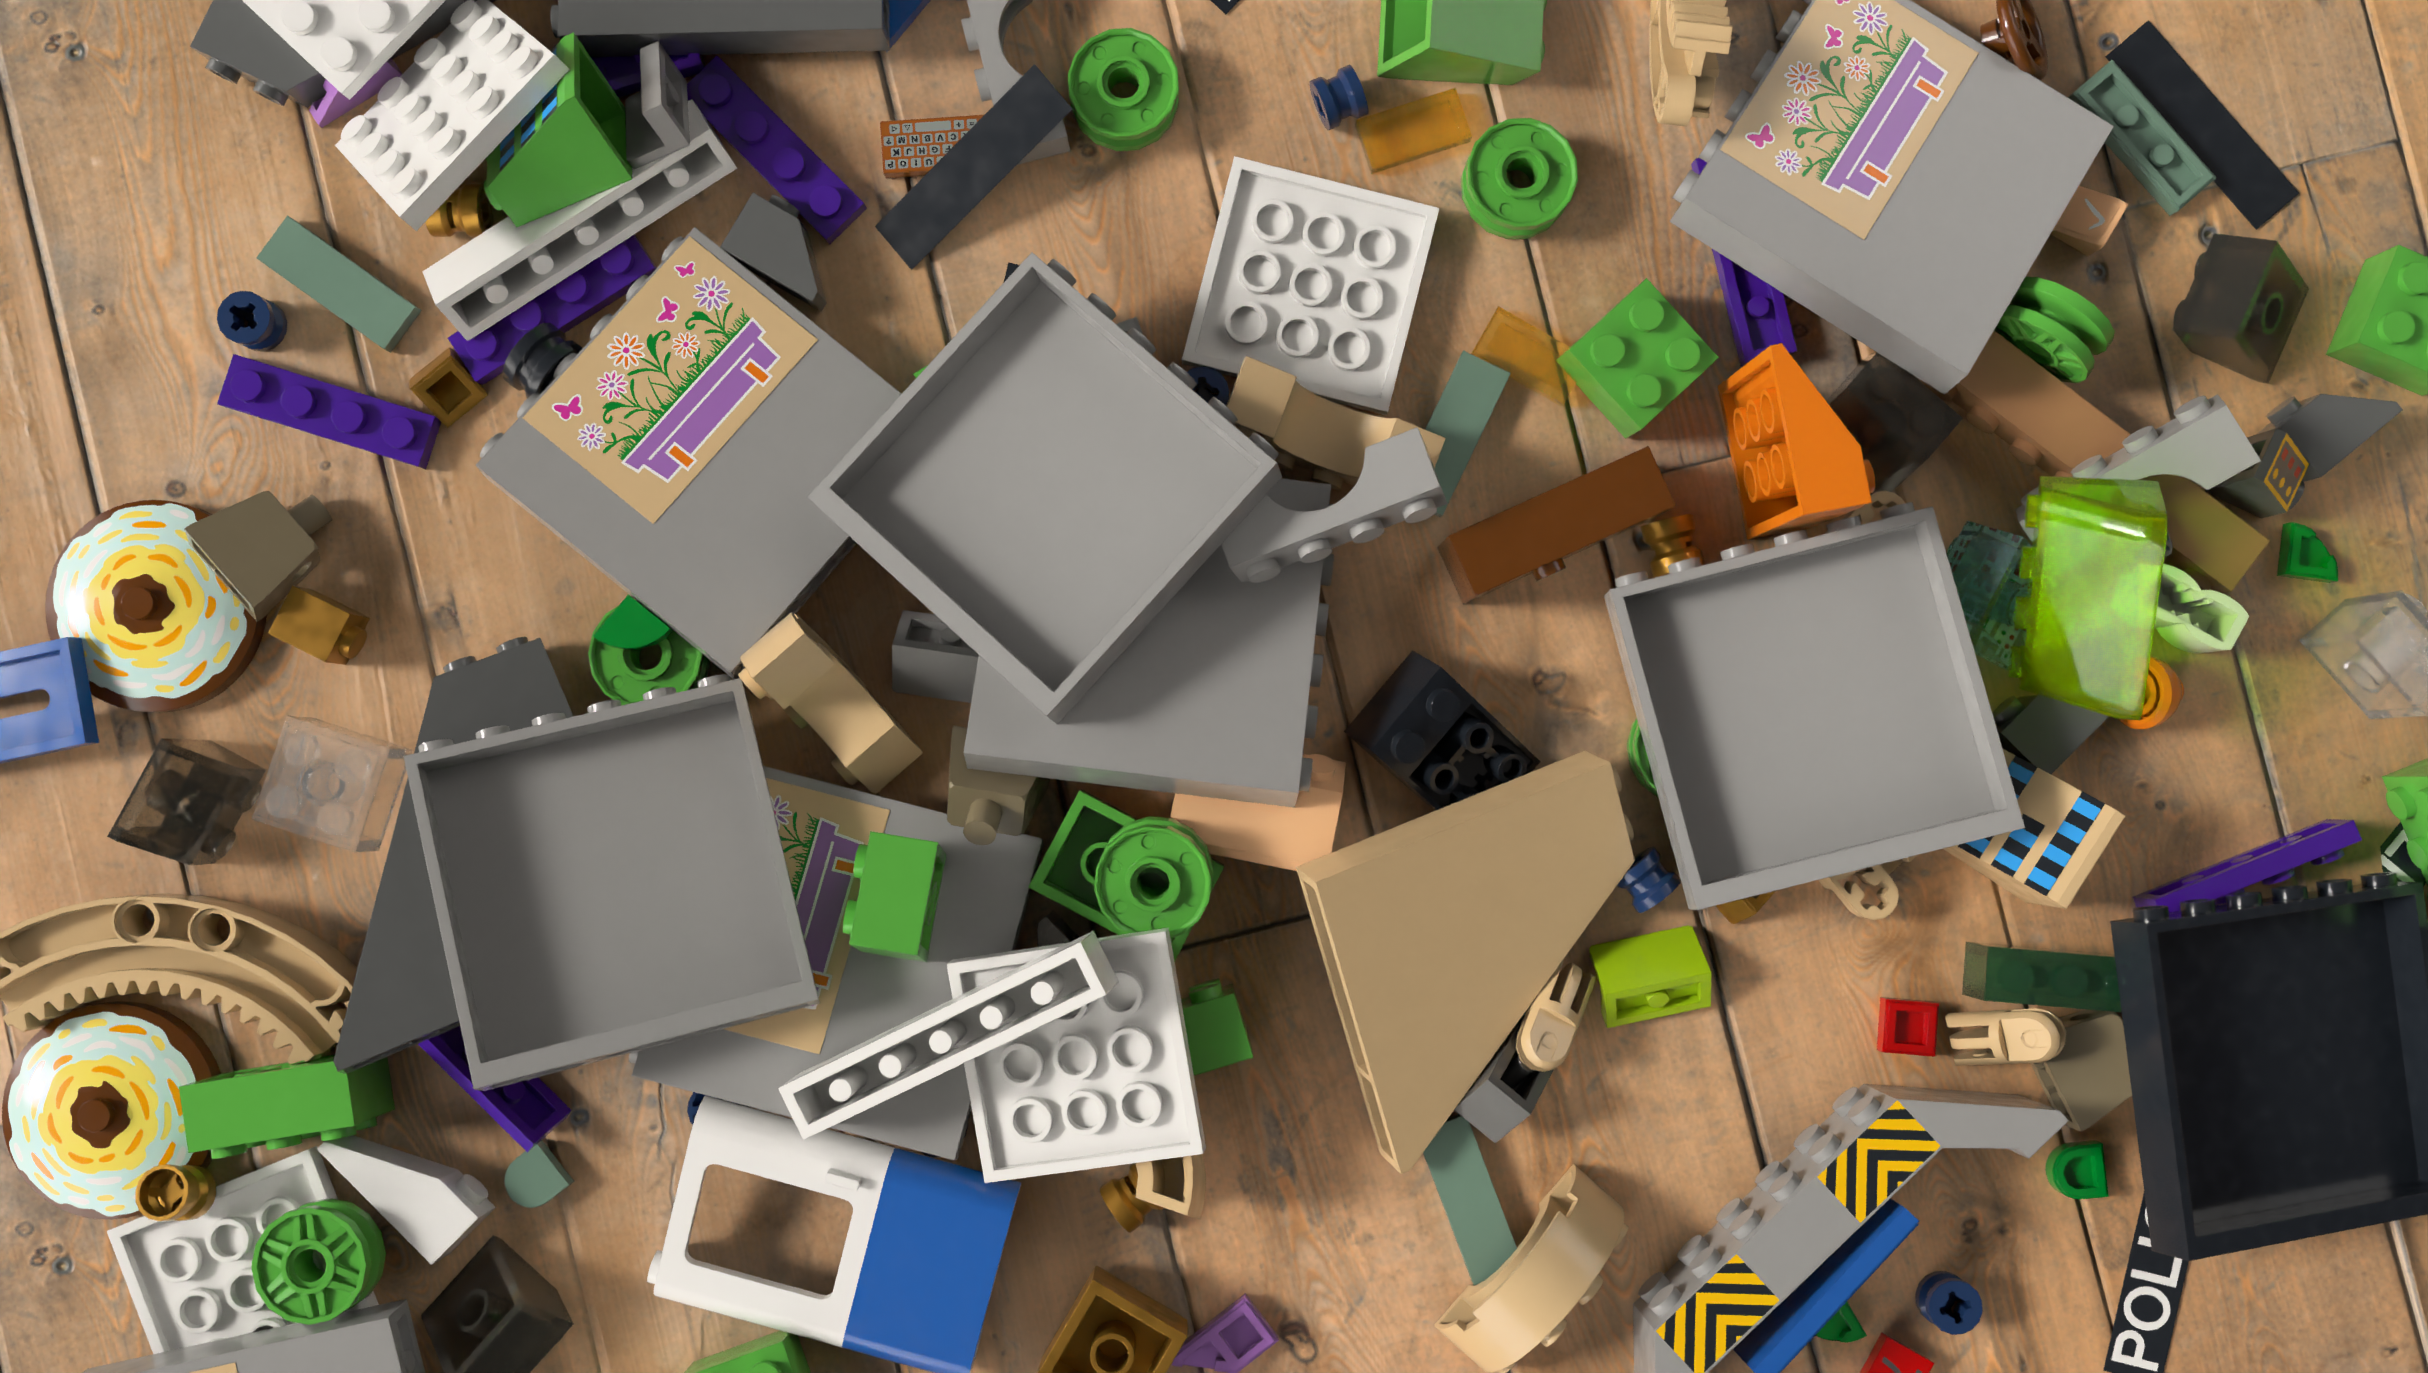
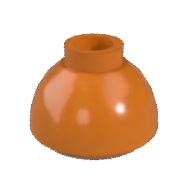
M2132 655L2120 661L2113 669L2108 681L2107 695H2115L2122 702L2113 712L2120 722L2133 729H2148L2161 725L2173 716L2184 696V686L2173 668L2164 661L2153 656Z

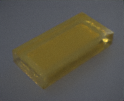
M1456 87L1357 119L1355 122V128L1371 174L1469 143L1472 139Z
M1499 306L1471 352L1472 355L1510 372L1509 377L1559 406L1565 403L1577 382L1557 360L1570 348L1569 346Z

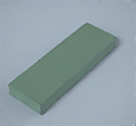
M2113 60L2108 62L2068 97L2114 126L2105 140V144L2169 216L2178 212L2217 178Z
M288 215L256 257L259 261L390 353L422 311Z
M1464 350L1425 428L1427 431L1446 438L1437 460L1435 471L1447 503H1449L1511 374ZM1448 504L1438 507L1434 515L1442 517Z
M1457 1114L1447 1119L1425 1149L1423 1155L1473 1285H1477L1496 1272L1514 1253L1517 1247L1470 1123L1460 1114Z

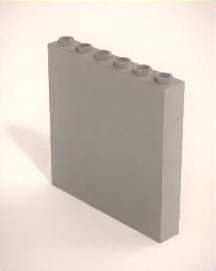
M1280 479L1267 493L1279 505L1296 511H1316L1334 505L1329 504L1331 484ZM1221 544L1058 724L1046 717L979 655L964 746L967 769L1295 808L1299 791L1309 792L1313 759L1303 758L1304 738L1314 739L1316 732L1318 706L1308 705L1310 686L1320 687L1323 655L1313 654L1315 635L1325 636L1329 604L1319 603L1320 586H1330L1334 554H1330L1316 562L1302 563L1298 561L1280 568L1281 572L1276 577L1264 582L1251 583L1246 581L1242 583L1230 569Z

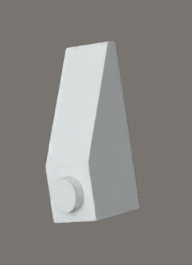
M354 1135L324 1141L317 1148L431 1265L449 1255L496 1208L487 1199L488 1191L484 1185L469 1174L463 1175L458 1169Z

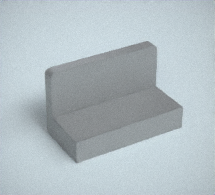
M659 41L640 49L641 91L629 96L625 100L627 161L633 169H637L690 145L687 81Z
M903 610L892 644V689L897 693L971 703L979 654L935 614Z

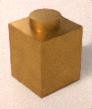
M293 585L268 634L326 663L346 665L349 659L356 657L363 648L367 639L365 628L370 618L316 590Z

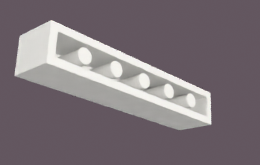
M691 99L688 101L689 146L637 169L632 168L633 179L519 227H516L508 216L422 271L434 303L462 336L469 341L728 175L737 167L710 124Z
M1092 931L799 1073L778 1089L804 1140L1107 995L1119 981L1095 932Z

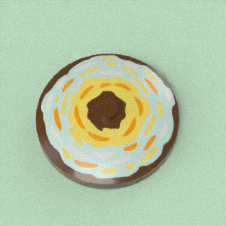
M142 500L130 502L107 510L90 520L77 531L61 551L50 575L46 592L45 610L50 640L65 637H78L82 639L90 691L96 698L108 704L133 711L162 713L185 710L201 705L224 692L243 674L251 663L262 640L267 615L258 622L251 616L189 545L184 530L190 524L212 514L193 506L172 501Z
M115 1001L91 1005L66 1013L42 1028L27 1043L16 1059L8 1076L2 1102V1124L11 1159L24 1180L36 1193L64 1211L85 1218L105 1220L140 1215L142 1213L136 1204L135 1191L138 1181L146 1171L155 1166L165 1164L178 1166L196 1165L207 1169L212 1161L211 1150L188 1153L179 1086L221 1074L217 1061L204 1040L193 1028L183 1020L158 1007L137 1002Z

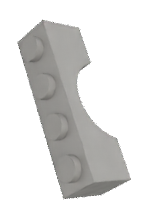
M967 0L971 17L961 19L969 51L977 49L980 51L984 68L976 69L974 73L982 102L992 100L994 106L1022 77L1006 60L1003 54V45L1010 23L1022 9L1033 2L1032 0ZM1063 119L1018 164L1070 152Z
M2218 394L2210 399H2207L2206 396H2200L2188 401L2174 412L2176 418L2156 430L2152 425L2137 430L2123 440L2122 445L2124 448L2104 459L2102 455L2088 458L2073 468L2071 471L2073 477L2055 487H2052L2050 483L2039 486L2021 499L2023 505L2015 509L2018 521L2052 575L2104 548L2102 523L2105 512L2114 497L2129 484L2152 475L2170 474L2190 479L2209 490L2261 461L2229 408Z
M1417 427L1365 447L1364 465L1357 483L1344 498L1334 505L1316 511H1296L1279 505L1266 494L1224 540L1222 547L1230 569L1242 583L1246 581L1260 583L1276 577L1281 572L1280 568L1295 562L1312 563L1322 560L1332 553V548L1347 542L1365 543L1374 540L1384 533V528L1404 520L1406 523H1417L1426 520L1437 512L1438 507L1448 503L1426 444Z

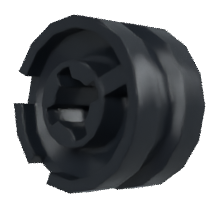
M542 323L526 333L513 347L504 364V380L519 391L525 390L526 398L534 393L541 394L555 379L554 372L560 362L571 353L578 354L583 348L573 340L566 341V334L552 323Z

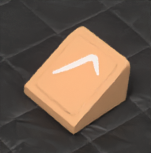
M2078 186L2051 235L2084 255L2090 256L2106 244L2128 204L2119 198Z

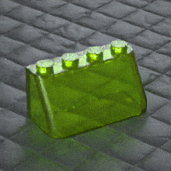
M2040 476L2038 495L2028 494L2026 500L2025 528H2034L2032 546H2022L2019 578L2028 579L2026 597L2016 596L2014 629H2023L2021 646L2011 645L2008 677L2018 678L2019 689L2115 719L2140 720L2144 705L2167 539V511L2159 482Z

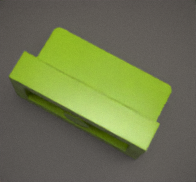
M1687 925L1596 944L1589 948L1590 959L1600 984L1601 1013L1607 1028L1711 1007L1712 972L1692 926Z

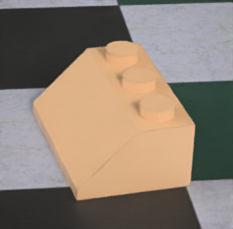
M1303 754V758L1313 759L1309 792L1299 791L1295 808L1175 793L1170 818L1192 828L1207 845L1209 854L1297 871V866L1332 853L1343 794L1346 762L1332 760L1321 754Z

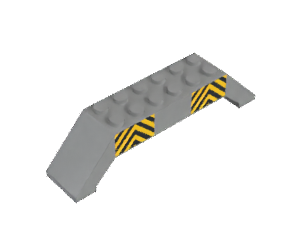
M1863 1084L1859 1089L1852 1087L1846 1090L1834 1102L1832 1106L1834 1112L1820 1126L1813 1124L1796 1138L1793 1144L1796 1149L1781 1163L1774 1161L1767 1165L1756 1177L1755 1183L1757 1186L1742 1200L1735 1198L1727 1203L1716 1217L1718 1223L1704 1237L1696 1235L1687 1241L1677 1254L1679 1260L1665 1274L1658 1272L1641 1286L1638 1292L1640 1298L1633 1303L1634 1373H1708L1942 1148L2009 1149L2029 1159L2069 1120L2060 1110L2019 1094Z

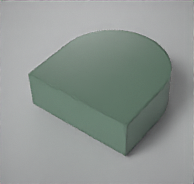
M541 1140L528 1153L526 1151L523 1152L509 1165L504 1182L509 1197L515 1203L523 1207L533 1208L539 1207L556 1197L571 1185L574 1180L543 1140Z

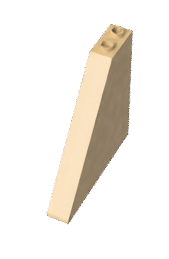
M1582 751L1296 867L1380 1154L1400 1174L1412 1169L1634 863L1635 859L1630 843L1634 837L1633 828L1629 819L1622 811L1618 794L1622 789L1620 776L1611 762L1587 751Z

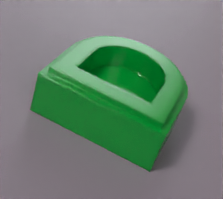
M2096 1140L2064 1143L2050 1153L2046 1161L2045 1172L2048 1182L2056 1191L2072 1199L2109 1197L2103 1143Z

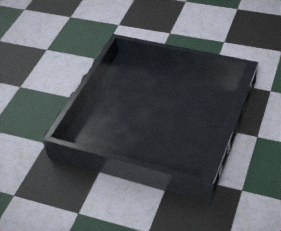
M2395 872L2369 873L2360 875L2361 884L2352 885V879L2316 881L2317 891L2308 892L2305 885L2280 886L2271 888L2272 897L2262 899L2261 892L2232 893L2225 895L2226 904L2216 905L2215 899L2184 900L2179 902L2180 911L2169 912L2168 906L2164 905L2133 908L2134 918L2110 921L2152 1251L2186 1261H2193L2428 1214V920L2423 882H2398Z

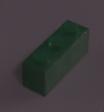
M1966 942L1962 995L1992 1002L2122 1012L2114 954Z

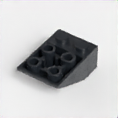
M1413 650L1344 730L1370 756L1435 811L1528 774L1541 762L1441 666Z

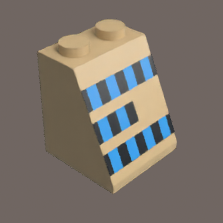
M2003 749L2025 828L1943 849L2026 903L2067 909L2125 818V815Z

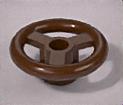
M1996 0L1998 18L1980 26L1983 45L2006 60L2013 58L2020 70L2029 73L2041 81L2048 71V54L2043 32L2031 1Z

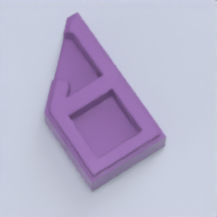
M390 58L350 100L325 79L323 87L327 93L323 98L313 102L309 111L317 124L323 128L379 93L386 82L394 77H400L402 73L396 63Z
M1245 1293L1186 1339L1171 1365L1179 1367L1188 1365L1211 1368L1217 1372L1238 1373L1278 1342V1335Z

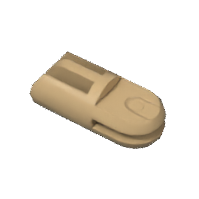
M1562 960L1526 1010L1517 1034L1516 1051L1520 1061L1529 1069L1539 1072L1550 1071L1560 1066L1567 1058L1597 976L1587 973L1582 977V969L1572 963L1567 964L1561 970L1564 962Z
M2031 1008L1948 1013L1945 1017L1947 1027L1989 1026L1960 1031L1949 1036L1952 1049L1991 1048L1989 1050H1974L1958 1054L1953 1057L1955 1066L2041 1063L2059 1055L2066 1045L2067 1032L2061 1019L2048 1010Z

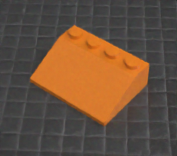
M1782 343L1770 345L1717 386L1747 540L1810 529L1872 503L1870 493H1873L1875 489V476L1870 461L1867 459L1863 460L1860 444Z

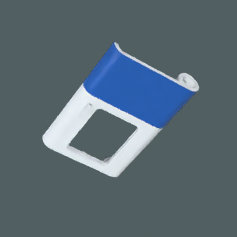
M705 1095L692 1126L663 1251L657 1250L649 1268L647 1282L655 1284L654 1295L660 1298L932 1373H971L1021 1182L1004 1180L985 1183L983 1172L829 1129H825L803 1140L793 1119ZM709 1165H722L845 1199L851 1203L853 1214L832 1293L821 1295L698 1261L689 1255L688 1245L706 1170Z

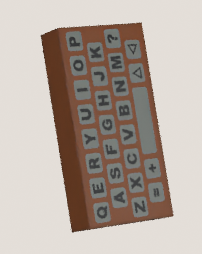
M984 115L881 121L882 161L885 178L925 176Z

